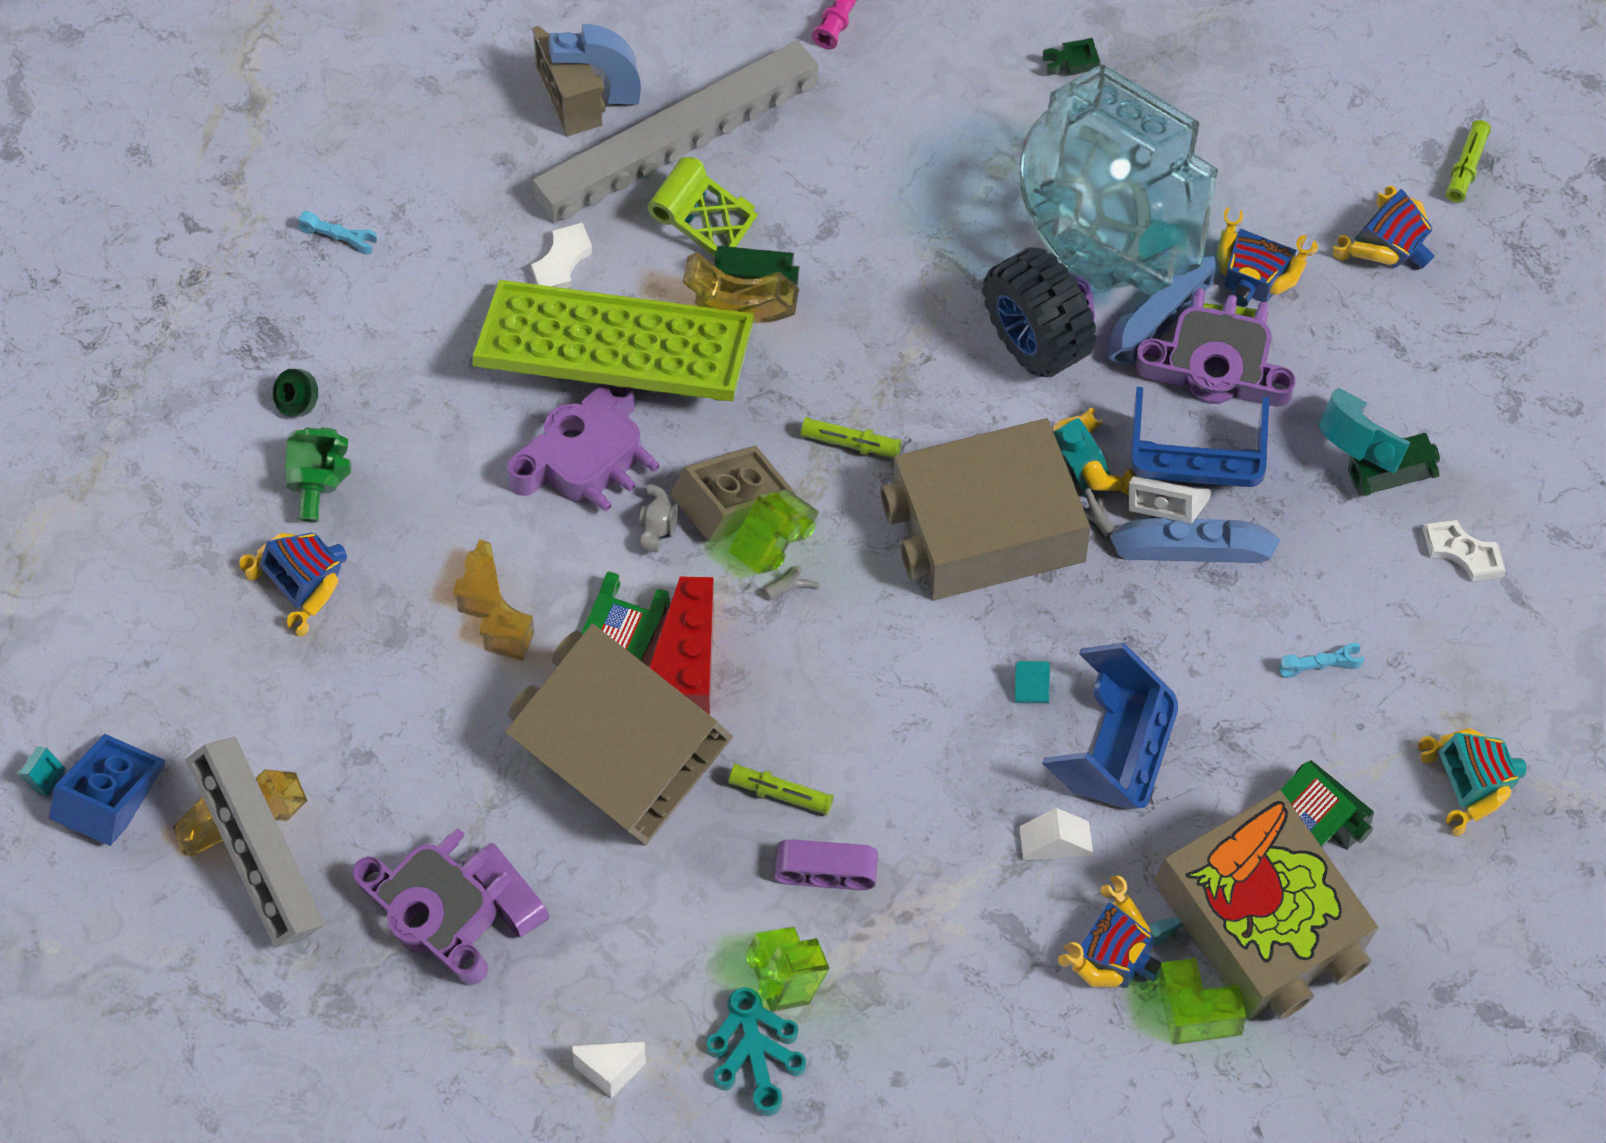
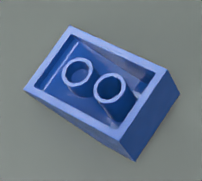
M104 733L54 786L49 819L111 846L130 824L165 766V760Z

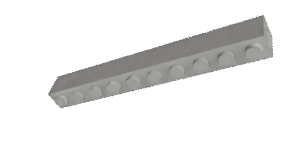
M796 40L533 178V197L554 224L562 219H568L575 215L577 211L591 204L599 203L609 194L625 189L630 183L643 176L653 174L658 168L670 162L678 161L690 151L706 146L711 140L722 134H728L739 125L749 120L757 119L771 108L781 106L790 98L811 90L818 84L819 64L804 46Z

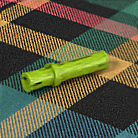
M1476 120L1472 123L1459 161L1452 167V179L1445 192L1447 199L1452 202L1461 203L1465 200L1469 185L1477 176L1476 167L1487 138L1491 133V126L1486 121Z
M805 417L801 429V437L860 450L862 455L872 453L894 459V456L899 455L901 450V439L874 434L872 429L862 431L810 419V417ZM822 430L846 435L847 438L826 434ZM855 438L879 443L880 446L859 442Z
M737 763L734 764L730 773L729 784L757 792V796L765 798V796L773 797L828 816L834 799L833 794H827L772 776L773 772L765 770L763 773ZM751 779L777 786L778 788L774 789L751 781ZM785 790L811 797L812 800L786 793Z

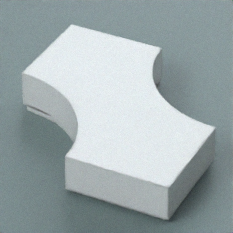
M583 222L552 231L553 245L549 253L541 260L531 264V271L537 285L560 288L572 287L571 273L579 261L593 254L592 245Z
M1458 520L1424 524L1423 534L1430 558L1446 559L1458 564L1469 575L1471 582L1503 578L1505 576L1506 570L1496 542H1483L1471 537L1462 529Z

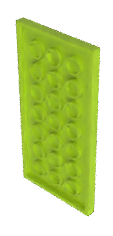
M499 279L473 354V366L489 370H504L520 374L548 376L554 379L563 378L583 381L585 383L614 385L620 388L629 387L651 392H666L682 396L710 398L716 401L725 400L733 402L754 325V314Z

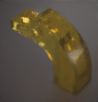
M699 253L688 256L682 282L696 293L694 303L698 306L753 313L754 323L773 322L795 315L800 289L780 272L759 279L732 277L720 271Z

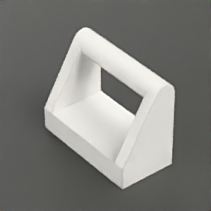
M1134 476L1129 482V511L1192 524L1209 501L1211 490L1174 481L1145 479L1140 476Z

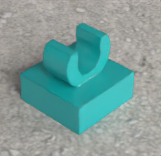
M37 746L32 755L28 756V761L22 770H19L17 774L39 795L48 796L66 768L47 747Z

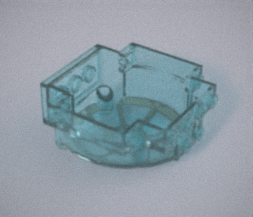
M1104 64L1095 67L1051 92L1048 110L1042 113L1032 125L1023 143L1019 167L1021 192L1026 210L1033 219V225L1038 236L1047 249L1057 257V261L1063 263L1068 268L1070 274L1080 277L1092 284L1096 289L1104 292L1112 288L1133 285L1140 292L1153 295L1172 285L1173 274L1184 275L1202 266L1218 168L1194 155L1200 122Z

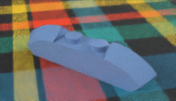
M1201 256L1184 261L1165 273L1164 276L1167 281H1161L1147 301L1142 300L1136 306L1133 313L1123 315L1116 323L1109 338L1108 358L1119 366L1133 365L1136 361L1140 343L1147 339H1159L1179 319L1181 313L1190 308L1195 289L1202 288L1206 293L1213 286L1216 269L1214 256Z
M1165 518L1141 519L1122 524L1109 535L1119 556L1126 560L1262 563L1271 559L1281 540L1263 526L1246 521L1195 519L1192 524Z

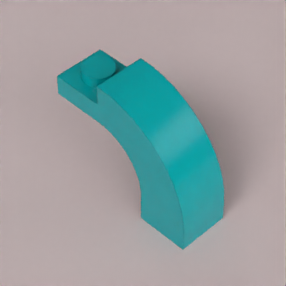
M1341 388L1335 389L1318 422L1321 432L1334 445L1359 461L1366 459L1392 474L1397 472L1411 442L1369 420L1363 414L1367 402Z

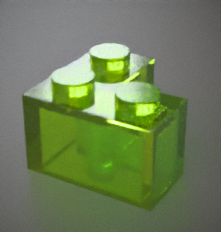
M790 490L758 495L728 552L758 574L777 570L785 560L786 554L784 552L788 544L805 540L813 533L816 527L814 521L819 511Z
M795 926L756 933L746 951L747 963L751 969H754L759 982L760 995L767 1001L771 1012L809 1005L830 969L818 938L800 941Z
M1197 958L1161 962L1158 984L1172 1045L1241 1036L1243 1034L1246 1013L1239 985L1203 989Z

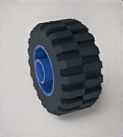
M1028 247L989 269L984 278V287L982 288L983 295L986 298L984 301L985 307L990 313L989 318L992 325L996 327L1000 340H1003L1007 346L1006 349L1016 357L1021 366L1027 368L1028 372L1039 377H1053L1091 354L1097 338L1095 335L1096 324L1092 320V310L1088 307L1087 299L1079 289L1078 282L1074 276L1069 274L1068 268L1063 263L1057 261L1056 256L1052 253H1047V250L1042 248Z

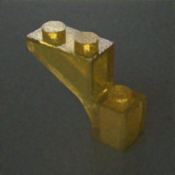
M479 539L475 550H470L465 560L466 572L463 579L458 578L454 586L453 597L457 599L458 612L483 618L480 636H483L484 649L486 651L523 661L534 635L533 616L515 610L502 598L492 546L489 542Z
M264 769L255 778L275 820L288 821L308 801L296 772ZM203 797L172 827L182 853L185 856L196 855L223 841Z

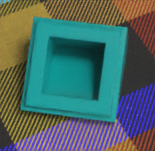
M1016 661L1014 673L1015 703H1049L1050 663L1047 661Z

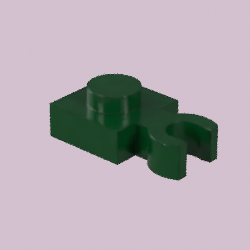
M1093 38L1062 43V51L1049 48L1045 49L1042 53L1043 62L1054 61L1053 63H1047L1046 73L1048 75L1057 74L1063 68H1068L1069 75L1100 69L1101 61Z

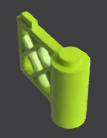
M682 157L679 159L647 206L649 213L654 219L666 225H673L714 257L717 245L714 244L712 234L726 233L728 247H736L758 216L753 211L755 206L741 195L737 199L709 178L703 163L695 157ZM706 188L717 196L719 206H705L703 193ZM728 211H737L746 218L744 224L731 226ZM721 212L724 227L711 228L707 213ZM690 214H700L703 228L694 229L684 220Z

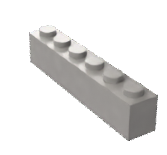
M236 737L203 745L187 757L185 761L274 948L306 939L322 928L325 923Z

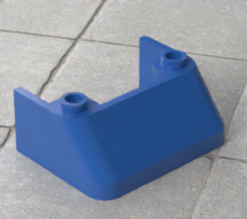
M1143 387L1136 388L1130 451L1131 467L1135 474L1145 479L1254 487L1264 480L1267 464L1269 397H1263L1257 428V450L1242 449L1235 451L1163 445L1140 440Z
M1124 642L1081 648L1079 655L1098 672L1093 692L1098 703L1106 710L1092 756L1085 752L1044 757L1042 764L1074 794L1126 809L1144 808L1149 803L1178 713L1177 697Z

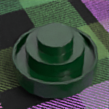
M287 369L280 373L273 386V400L276 408L282 414L288 417H303L309 414L316 406L318 385L310 372L303 369Z

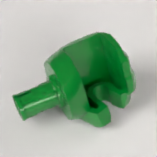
M307 427L302 430H295L288 436L285 483L286 487L290 490L300 492L298 521L317 523L319 521L320 494L334 492L338 485L351 474V461L343 458L348 450V439L339 435L336 429Z

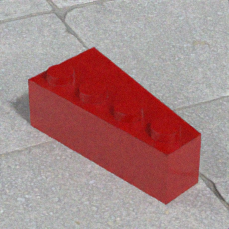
M680 576L649 668L710 715L714 577Z

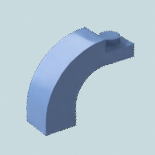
M582 24L581 33H549L548 45L552 63H584L597 66L606 73L604 86L608 104H639L641 82L636 58L629 44L621 36L607 28L592 24Z

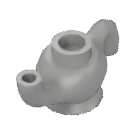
M648 484L647 495L653 496L656 499L648 507L643 506L641 509L640 526L646 527L640 538V544L646 551L659 553L661 540L657 538L663 537L668 533L672 537L675 534L678 521V505L671 506L667 493L661 487Z

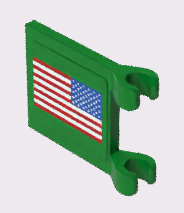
M608 571L581 633L584 634L593 623L642 662L661 618L670 605L669 592L657 589L650 609L639 607L614 598L620 588L619 575Z
M1309 761L1280 789L1321 847L1358 810Z

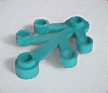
M748 987L739 988L728 998L727 1009L729 1016L719 1030L707 1039L708 1054L714 1058H721L728 1052V1040L742 1023L744 1037L725 1064L715 1070L714 1083L721 1090L731 1089L735 1085L737 1071L749 1056L757 1087L753 1094L754 1108L763 1116H772L778 1113L782 1107V1093L777 1086L771 1084L764 1053L784 1064L785 1071L791 1076H799L804 1073L806 1058L802 1053L792 1052L761 1034L756 1021L777 1031L778 1040L784 1044H791L797 1040L798 1025L793 1020H784L764 1008L763 1000L755 990ZM742 1003H748L751 1005V1008L742 1010L739 1006ZM784 1028H791L794 1033L792 1035H784L781 1031ZM714 1042H721L724 1045L721 1049L711 1047ZM798 1060L802 1064L794 1068L789 1065V1062ZM722 1074H728L731 1076V1079L723 1082L718 1077ZM765 1099H770L774 1104L771 1107H765L761 1102Z

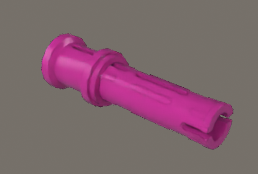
M835 0L832 7L824 10L821 24L814 28L811 34L813 41L818 46L824 49H834L839 42L838 36L841 31L847 28L849 24L848 15L857 0Z

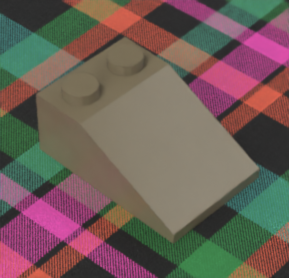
M539 26L533 27L535 67L566 136L602 126V113L606 110L601 93H604V85L600 75H594L590 64L552 63L548 45L549 33Z
M755 445L684 467L670 495L709 542L735 533L793 497L795 492Z

